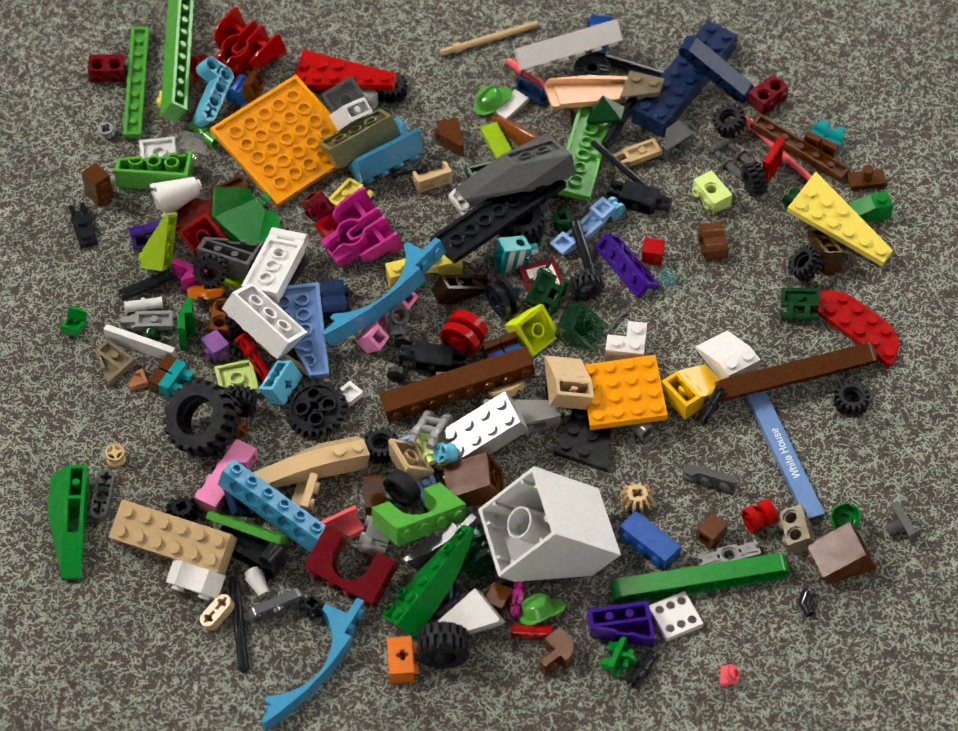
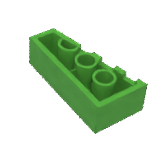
M186 151V154L177 155V152L169 153L170 156L161 157L155 154L148 158H142L141 156L117 158L114 170L116 187L154 189L150 188L149 185L190 178L194 168L193 151Z

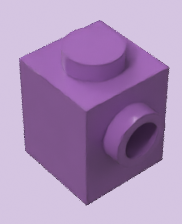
M217 329L201 338L202 351L208 360L211 359L216 364L219 361L226 360L230 355V345Z

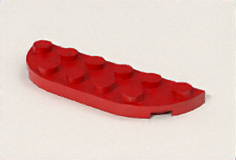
M833 290L821 291L820 308H812V311L819 313L821 318L857 345L873 342L878 360L890 368L895 362L899 350L898 337L892 326L847 293Z

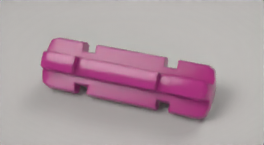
M524 581L514 582L513 589L515 590L512 592L511 607L509 608L511 618H519L521 615L520 609L524 599L523 592H525L526 588Z

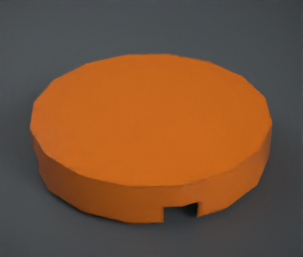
M203 284L201 286L194 285L187 289V296L192 297L193 300H197L198 297H203L205 300L221 297L225 293L223 284L213 289H210V287L205 289Z

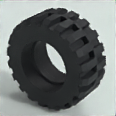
M197 379L191 383H184L182 385L183 388L178 387L174 391L175 395L169 397L168 407L165 406L164 412L166 416L163 417V423L166 424V427H164L165 434L169 435V441L175 444L176 448L194 456L212 457L218 454L217 451L222 453L226 450V445H231L234 442L233 437L234 435L237 436L239 432L237 427L241 425V419H239L241 410L237 407V399L233 397L229 390L208 380L201 381ZM210 402L213 408L212 422L203 433L194 435L191 427L192 416L200 405Z

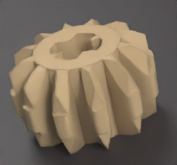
M632 481L630 486L625 485L620 493L621 506L625 507L626 512L632 510V513L639 511L642 515L644 510L649 511L650 506L654 502L653 491L649 489L648 484L642 486L641 481L638 484Z

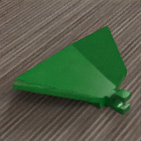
M217 186L214 188L212 218L226 230L225 234L234 242L246 240V243H257L258 241H264L265 243L272 227L281 229L278 213L266 210L263 207L271 198L267 192L256 201L250 188Z

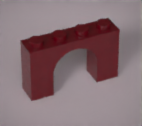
M326 525L304 568L308 569V574L316 579H319L320 576L325 578V584L336 588V586L343 588L342 593L351 598L353 595L360 597L364 601V605L368 607L371 604L377 606L400 563L377 552L369 569L362 577L356 580H344L338 572L337 560L349 536Z

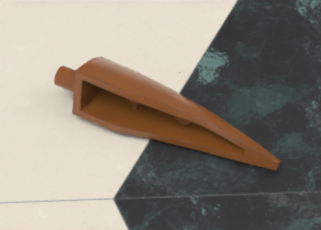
M488 115L492 122H497L500 129L518 147L540 137L512 121L495 115Z

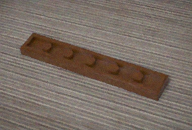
M759 114L750 124L749 128L774 143L778 137L784 138L785 150L838 182H841L847 173L850 172L851 168L762 114Z

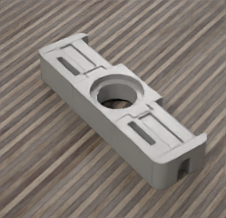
M753 539L751 543L739 546L732 544L717 548L716 552L704 555L698 553L697 562L699 565L731 561L724 558L723 555L725 553H732L734 555V558L731 560L756 557L761 555V550L758 548L757 541Z

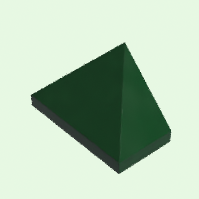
M602 95L590 109L587 124L622 122L625 107Z

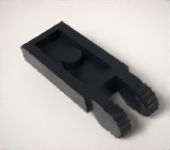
M84 202L80 203L82 215L76 216L73 205L69 206L71 222L80 249L97 245V237Z

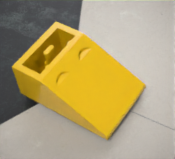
M706 364L676 371L662 380L661 385L664 398L686 419L703 408L704 401L710 397L715 389L714 383L720 379Z

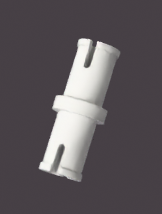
M142 297L141 300L124 301L125 313L163 309L162 297L149 299Z

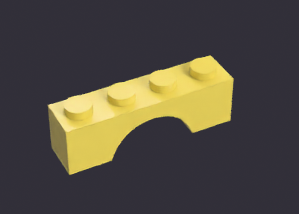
M443 255L425 274H463L462 259L454 264ZM405 259L385 263L386 278L390 289L401 276Z

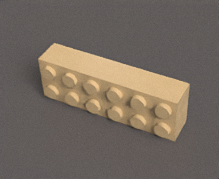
M123 499L109 534V538L117 542L172 560L184 561L224 576L238 539L232 534Z

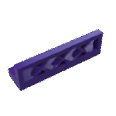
M603 235L594 248L636 298H641L648 288H659L660 284L618 235Z

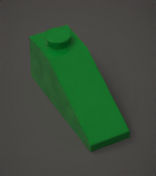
M888 191L872 193L848 204L865 222L891 218L893 203Z

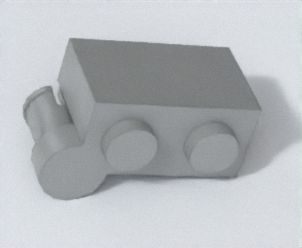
M367 515L363 525L367 527L366 531L361 532L358 543L361 544L359 551L374 557L377 552L384 555L389 538L373 525L372 515Z

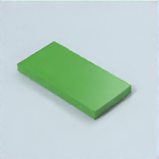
M209 511L206 519L279 545H290L292 541L287 535L222 512Z

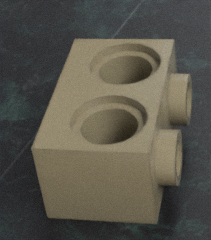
M799 504L779 511L781 519L778 520L781 531H784L785 534L782 537L785 547L790 548L793 554L809 549L807 545L815 540L808 513L803 505Z

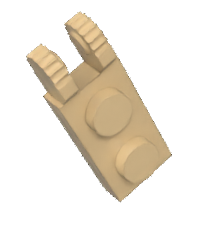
M652 138L624 148L613 155L628 167L662 155V149L656 140Z

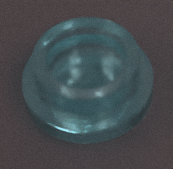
M664 268L660 271L658 280L661 284L670 286L676 282L677 275L673 269Z

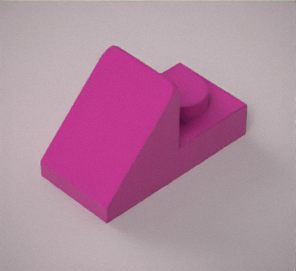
M175 257L172 261L173 274L181 278L182 291L187 290L191 286L198 285L199 281L195 282L194 278L196 276L192 274L194 265ZM204 269L205 274L209 277L208 270Z

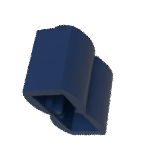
M344 279L321 281L324 319H331L330 317L334 313L350 312L349 300H345V296H349L348 285H344Z

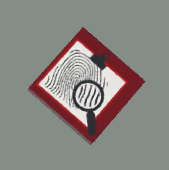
M554 258L518 267L519 275L527 293L541 268L558 276L555 283L560 285L563 279Z

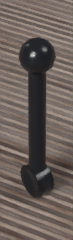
M424 165L420 169L403 172L393 171L391 176L392 178H397L401 175L412 174L413 171H416V173H427L428 167Z

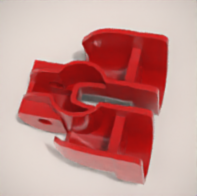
M236 6L217 24L214 31V41L220 50L214 58L232 70V81H236L238 76L244 75L247 70L250 72L256 69L260 70L271 60L278 61L287 52L278 33L270 39L263 25L258 26L255 20H251L246 25Z

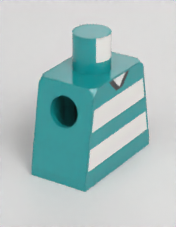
M523 235L498 238L493 263L500 275L518 269L519 266L528 264L530 255L538 254V246L536 243L529 244Z

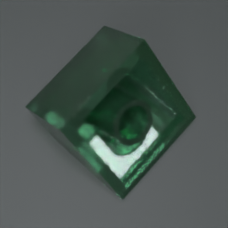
M578 301L565 306L554 335L566 346L595 353L606 322L585 303Z

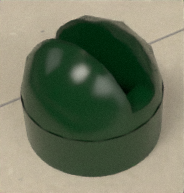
M145 328L143 337L157 341L159 332L152 328Z

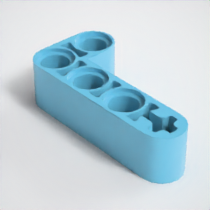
M207 57L196 68L198 75L208 82L193 116V122L199 128L206 127L216 119L233 80L232 70L214 57Z

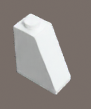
M477 589L472 590L438 620L439 622L446 621L460 624L467 629L469 635L505 623L504 619L482 592Z

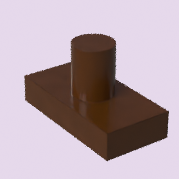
M865 165L863 171L849 172L846 176L850 191L886 187L887 184L883 169L874 170L871 165Z

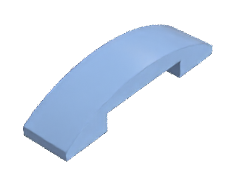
M601 197L590 207V212L580 220L586 241L606 223L616 209L604 197ZM572 229L567 233L561 232L550 242V245L562 255L568 254L577 248Z

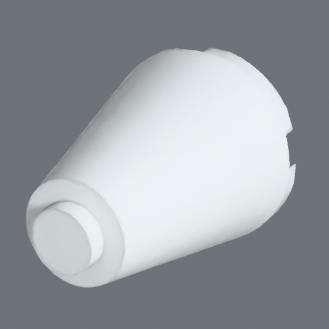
M194 177L149 185L150 188H154L151 194L157 209H161L164 213L161 215L162 218L165 214L177 211L201 194L200 190L203 189L200 180H196Z

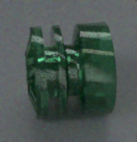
M482 525L472 527L474 533L461 566L470 579L481 578L496 568Z

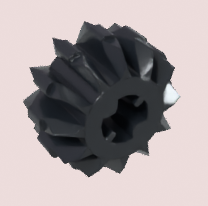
M178 495L177 499L171 498L170 503L166 504L165 513L194 522L199 517V506L194 498L189 499L188 495L181 498Z

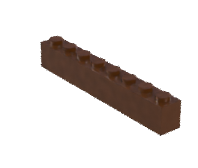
M527 346L380 393L379 395L388 422L398 421L403 417L416 415L428 409H435L440 405L453 403L458 399L471 397L501 385H508L519 379L529 378L535 375V370Z

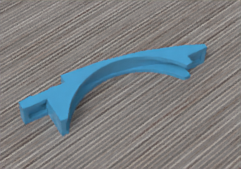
M435 237L423 250L406 242L404 244L406 254L404 269L395 285L384 296L366 307L346 313H334L330 317L334 322L322 332L327 344L331 347L372 324L400 304L426 281L424 274L446 253L441 240Z
M356 598L347 613L328 604L324 605L322 608L324 612L323 618L332 635V645L328 659L322 669L308 683L293 691L266 697L264 703L268 705L265 708L267 712L261 720L262 731H268L284 720L308 700L334 672L352 647V636L356 630L355 625L358 621H362L366 614L363 600Z

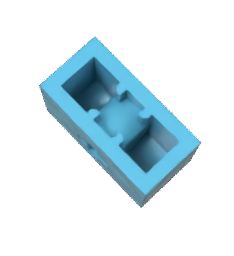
M277 360L259 387V390L269 403L285 405L288 401L287 397H290L291 391L297 387L303 375L291 360Z

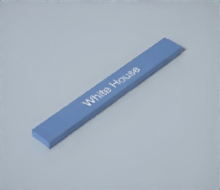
M766 391L746 396L796 504L803 505L808 513L809 521L823 518L825 513Z

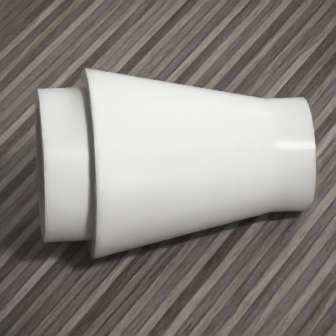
M256 566L245 572V581L257 593L259 598L270 593L262 569Z

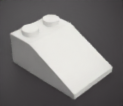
M728 331L695 346V349L720 380L759 370L760 358L749 345Z

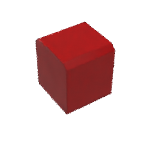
M645 237L641 262L662 265L665 241Z

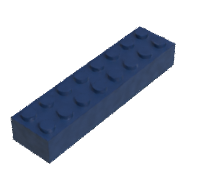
M709 20L695 35L696 38L725 61L737 48L738 35ZM680 54L659 77L664 78V85L660 96L645 97L633 108L632 123L661 138L666 134V128L676 122L710 81L709 78L681 57Z

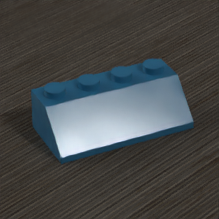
M419 128L356 158L348 166L354 180L367 186L374 182L373 178L377 176L382 178L390 173L389 170L393 168L398 170L404 167L406 161L410 160L412 163L420 158L419 155L424 151Z

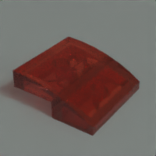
M193 199L176 211L177 222L175 232L206 211L212 214L213 200Z

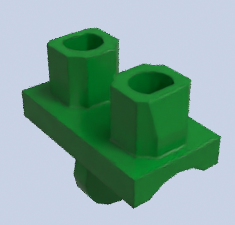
M621 636L619 641L609 642L608 652L612 654V657H603L600 665L604 671L611 672L615 679L620 678L623 669L636 665L635 651L627 644V637Z

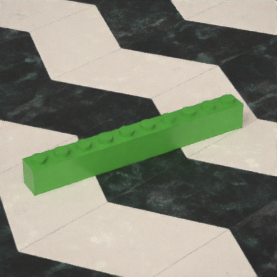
M168 0L160 115L173 122H177L187 111L194 0Z

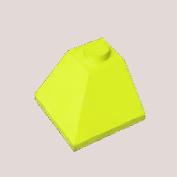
M539 304L516 315L504 325L508 333L515 331L520 346H527L532 357L561 336L543 304Z

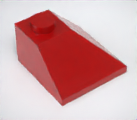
M208 211L177 231L196 257V248L204 237L227 238L228 241L230 240L225 234L226 230L212 218V214Z

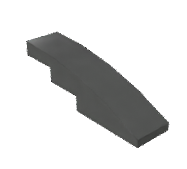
M470 514L458 527L452 522L439 536L435 532L429 534L404 560L412 568L424 565L454 535L459 527L462 525L470 526L474 529V533H476L483 527V524L473 514Z

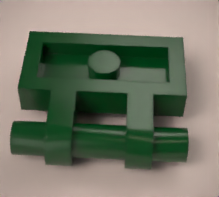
M541 268L524 302L533 307L545 304L548 306V314L552 316L554 311L558 310L562 296H565L567 292L568 282L562 280L560 285L556 284L555 281L558 276ZM550 290L555 291L553 299L547 297Z
M782 287L781 307L788 308V312H781L780 319L788 320V322H794L795 320H804L805 322L819 320V313H812V308H820V288ZM795 308H805L804 313H795Z

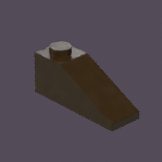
M818 229L807 230L811 246L824 258L821 271L827 275L841 273L844 251L832 237Z
M440 275L431 291L438 304H455L484 294L485 286L490 281L487 275Z

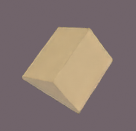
M392 438L388 440L389 455L397 469L406 472L415 481L435 472L427 460H424L422 450L417 442L414 446H410L407 443L408 441Z

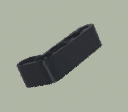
M223 525L219 529L238 538L232 557L251 568L258 566L268 578L274 579L286 565L285 551L279 544L270 542L266 547L234 528Z

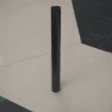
M596 139L590 143L591 146L632 181L649 186Z

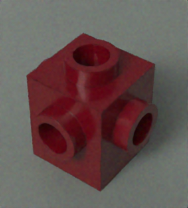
M322 191L313 192L300 202L306 216L312 221L324 218L333 210L330 200L324 196Z

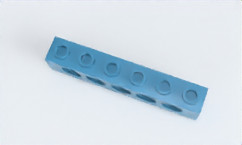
M235 459L222 470L218 486L309 552L313 551L326 525Z

